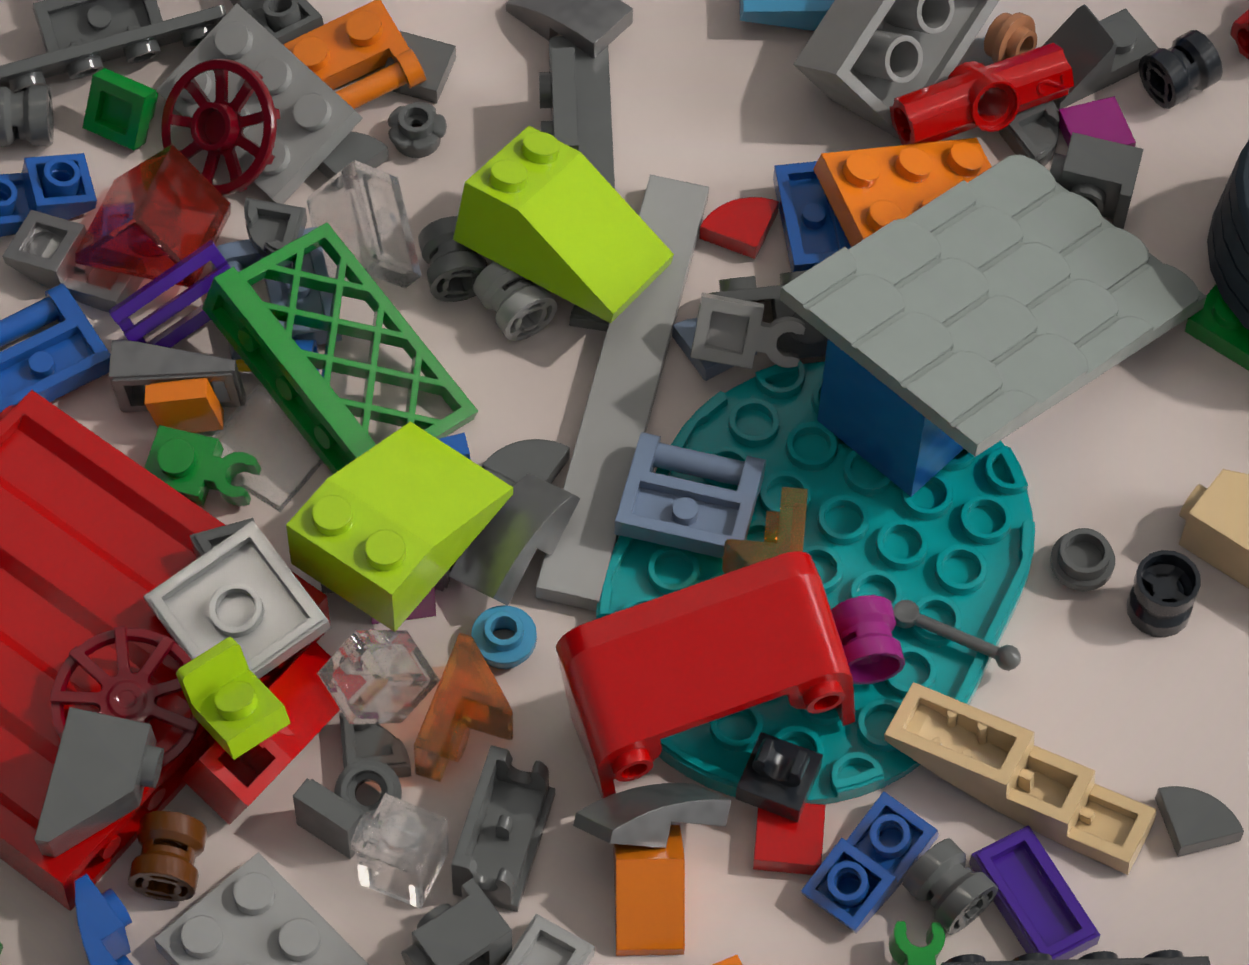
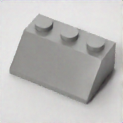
M835 0L793 65L829 99L899 139L895 128L892 126L890 106H893L894 98L947 80L999 0Z

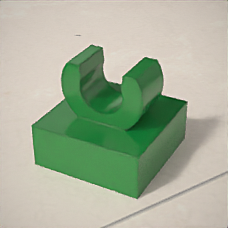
M103 68L92 75L82 128L134 151L146 143L150 120L155 114L158 92L153 88Z

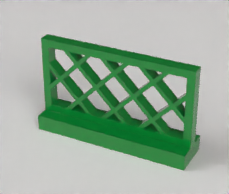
M328 222L240 272L235 267H232L213 278L202 309L332 474L377 445L368 434L370 420L401 427L412 422L435 438L440 439L471 422L477 415V408ZM321 246L337 265L335 278L301 271L303 256ZM293 262L292 269L285 267ZM264 278L290 284L287 307L262 301L251 286ZM299 286L333 294L330 316L296 309ZM342 296L365 301L374 312L373 326L340 319ZM279 321L284 322V327L281 325ZM293 324L328 331L325 353L320 354L300 349L292 339ZM337 334L370 341L368 363L334 357ZM380 343L403 348L412 359L411 372L407 373L377 366ZM317 369H322V374ZM331 372L365 379L363 401L358 402L338 397L330 386ZM375 381L408 388L406 411L372 405ZM418 391L440 395L453 410V413L443 419L415 414ZM355 417H360V423Z

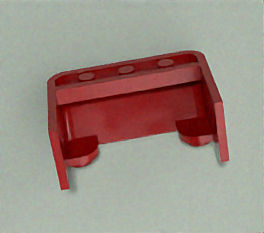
M794 551L783 553L589 621L565 633L556 644V652L572 722L602 799L616 793L614 779L621 782L631 781L651 771L654 766L653 762L662 751L660 739L784 695L787 696L793 708L807 709L809 713L813 714L835 708L843 726L855 722L853 677L821 577L811 555L806 552Z

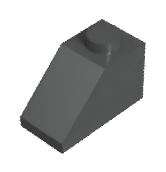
M73 707L69 708L34 838L42 855L56 858L138 808L144 788L156 787L162 768L164 748L155 746L156 738L151 724Z

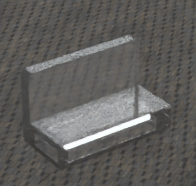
M353 160L308 197L307 206L312 227H319L328 222L370 276L403 288H407L422 276L398 177ZM322 248L328 275L331 278H335L337 265Z

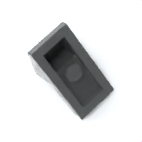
M1084 4L1077 8L1045 42L1044 45L1055 43L1063 49L1073 72L1074 86L1069 89L1068 95L1053 100L1058 109L1065 108L1139 72L1140 59L1158 48L1126 8L1099 21Z

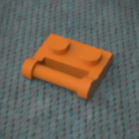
M374 0L283 44L332 90L385 65L387 59L392 57L395 62L394 64L336 92L353 109L405 84L412 88L426 81L419 60L413 50L408 47L381 0Z

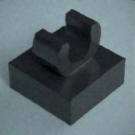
M760 732L737 785L735 799L798 822L822 766L823 754Z

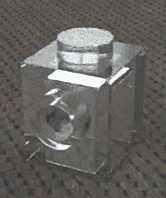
M375 629L355 630L317 673L349 724L402 723L440 682V679L407 630H396V632Z
M385 793L375 814L366 812L362 816L352 838L351 850L356 851L359 884L421 909L449 853L447 818Z

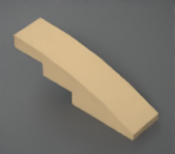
M915 682L912 683L884 734L887 743L943 780L1024 826L1029 825L1032 830L1071 850L1126 875L1129 874L1155 822V808L1095 784V770L1035 746V732Z

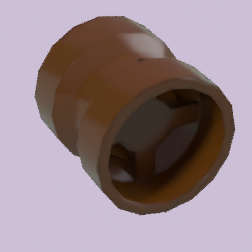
M152 811L144 814L141 818L137 835L138 843L142 847L141 854L135 857L131 863L128 877L129 886L135 892L156 900L172 902L191 899L195 895L199 877L198 870L194 866L195 858L204 851L208 833L207 827L200 820L179 812Z

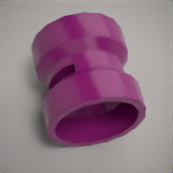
M877 595L858 596L847 599L831 609L853 677V684L862 685L882 682L896 676L903 670L905 660L900 641L892 637V631L896 626V619L892 603L889 599Z

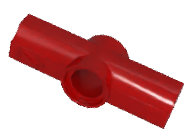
M1055 43L1038 47L987 66L976 61L964 62L950 73L947 80L894 98V104L890 106L892 126L895 128L902 145L936 142L976 127L988 132L1000 131L1015 119L1018 112L1068 95L1069 89L1074 86L1072 67L1068 63L1063 49Z

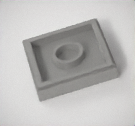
M254 521L245 525L143 596L150 609L175 643L188 654L191 660L227 637H232L240 645L249 669L258 679L331 629L329 620Z

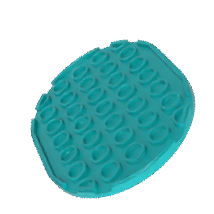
M799 360L798 366L792 368L773 365L756 371L755 377L731 388L727 392L720 391L691 416L671 443L673 446L745 461L747 456L766 460L763 482L757 497L741 561L735 562L620 536L613 548L600 601L597 602L596 619L783 553L802 551L811 555L821 577L831 609L847 599L865 595H877L889 599L893 610L897 602L910 600L919 607V613L998 646L1025 588L1034 553L1035 522H1033V513L1027 491L1028 483L1011 447L1005 446L1000 440L976 457L966 449H963L910 497L817 421L825 362L803 364ZM657 468L655 472L734 491L738 489L736 485ZM896 625L892 631V637L900 641L905 666L896 676L885 681L873 684H853L854 723L843 726L835 708L816 714L809 713L807 709L793 708L787 696L784 695L660 739L662 751L659 758L684 776L703 786L731 797H736L737 785L760 732L823 754L822 766L806 803L822 805L861 797L890 785L921 765L887 743L884 737L912 683L915 682L969 705L992 658L916 625L907 629Z

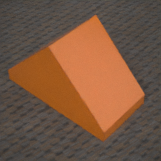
M680 825L670 826L666 848L613 844L616 956L684 955L685 857Z

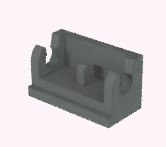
M491 745L451 863L453 895L462 897V884L473 878L494 906L518 912L555 797V788L549 787V770L544 763L535 761L531 772L521 771L511 765L513 758L508 749Z

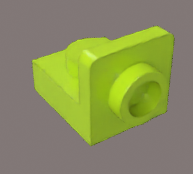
M227 637L180 667L176 672L194 718L233 760L291 723L283 703L249 669L240 645L232 637Z

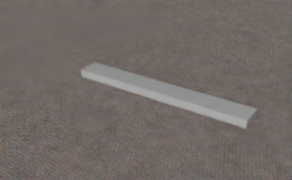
M650 174L639 216L673 252V260L608 325L563 488L578 496L580 500L552 556L545 553L536 585V598L596 611L613 548L619 536L614 534L616 515L641 432L646 433L672 336L673 324H675L708 201V186Z

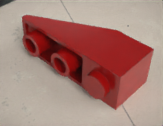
M314 641L268 688L285 706L291 723L235 760L216 741L181 779L230 825L362 686Z

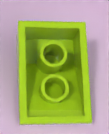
M531 126L526 127L464 183L453 236L454 241L609 323H612L672 263L673 252L580 151L558 141L551 134L541 132Z
M409 422L327 478L286 524L291 564L387 628L396 632L513 495V487L414 423Z

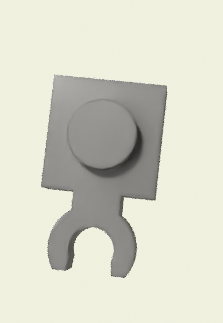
M702 293L690 353L691 358L752 369L755 353L762 352L766 353L769 359L778 366L785 368L796 367L799 362L798 354L782 351L777 346V340L780 335L786 332L804 335L805 323L798 318L790 316L780 317L772 323L762 322L764 304Z

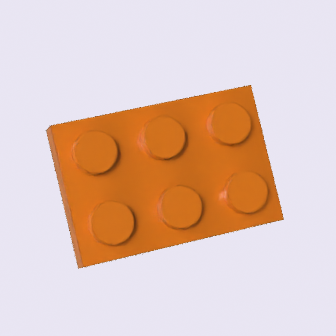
M977 137L821 153L813 170L850 246L853 247L893 220L906 218L963 180L968 183L992 166Z

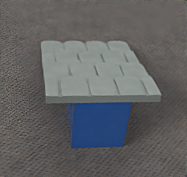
M1020 154L1008 156L968 183L963 180L906 218L893 220L850 249L843 247L782 286L780 300L828 338L817 421L910 497L963 449H966L976 457L1202 310L1207 297L1198 290L1193 280L1185 273L1173 266L1162 263L1149 253V250L1139 238L1126 230L1112 225L1102 217L1098 208L1081 195L1069 192L1055 181L1051 172L1043 165Z

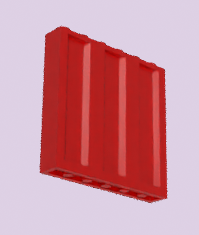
M31 390L17 405H10L0 413V859L71 911L76 906L75 881L87 874L92 882L96 884L137 839L140 821L144 814L165 809L187 785L181 778L216 740L200 724L195 737L188 747L175 760L161 768L156 787L144 788L138 808L56 858L42 855L34 838L61 742L53 723L50 702L56 676L65 660L69 657V652L75 646L79 647L82 643L98 634L114 630V627L125 626L126 628L146 629L173 639L150 609L143 596L197 559L191 546L190 535L225 526V524ZM292 572L330 623L327 595ZM325 633L316 638L314 641L317 642ZM128 641L129 663L132 673L137 674L155 650V646L142 642ZM314 641L269 671L259 680L269 688ZM115 643L102 647L88 656L109 676L117 675L118 664ZM167 654L152 675L150 683L157 685L177 679L176 672L181 666L172 656ZM78 666L68 682L66 691L100 692L101 685L83 668ZM183 691L160 697L157 700V706L190 718L191 709ZM64 705L65 720L67 719L70 707L99 713V708L93 705ZM154 718L148 723L152 726L157 747L164 748V753L178 741L184 732L179 728Z

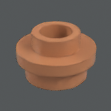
M1018 12L1013 15L1002 13L994 19L987 30L984 40V51L987 56L992 58L993 63L1036 48L1037 34L1033 18Z

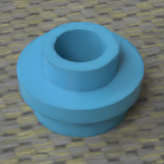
M501 605L489 608L478 616L472 627V646L475 653L481 660L497 669L517 667L531 656L536 647L537 631L535 623L526 612L514 606ZM500 629H509L514 631L515 635L503 640L495 637L493 632Z

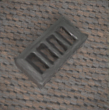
M112 340L109 379L120 409L123 412L148 411L144 404L145 385L197 378L208 379L222 407H238L246 404V393L235 360L136 341Z

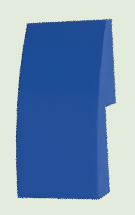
M84 153L24 158L22 173L1 174L0 237L15 235L31 210L69 220L95 209L97 198Z
M883 792L848 839L841 838L803 887L801 893L846 927L857 933L901 885L914 863L930 849L939 837L938 830L889 794Z
M85 874L75 881V905L78 926L88 964L133 965L126 956L131 953L125 927L132 923L128 911L111 888L100 893L89 876Z

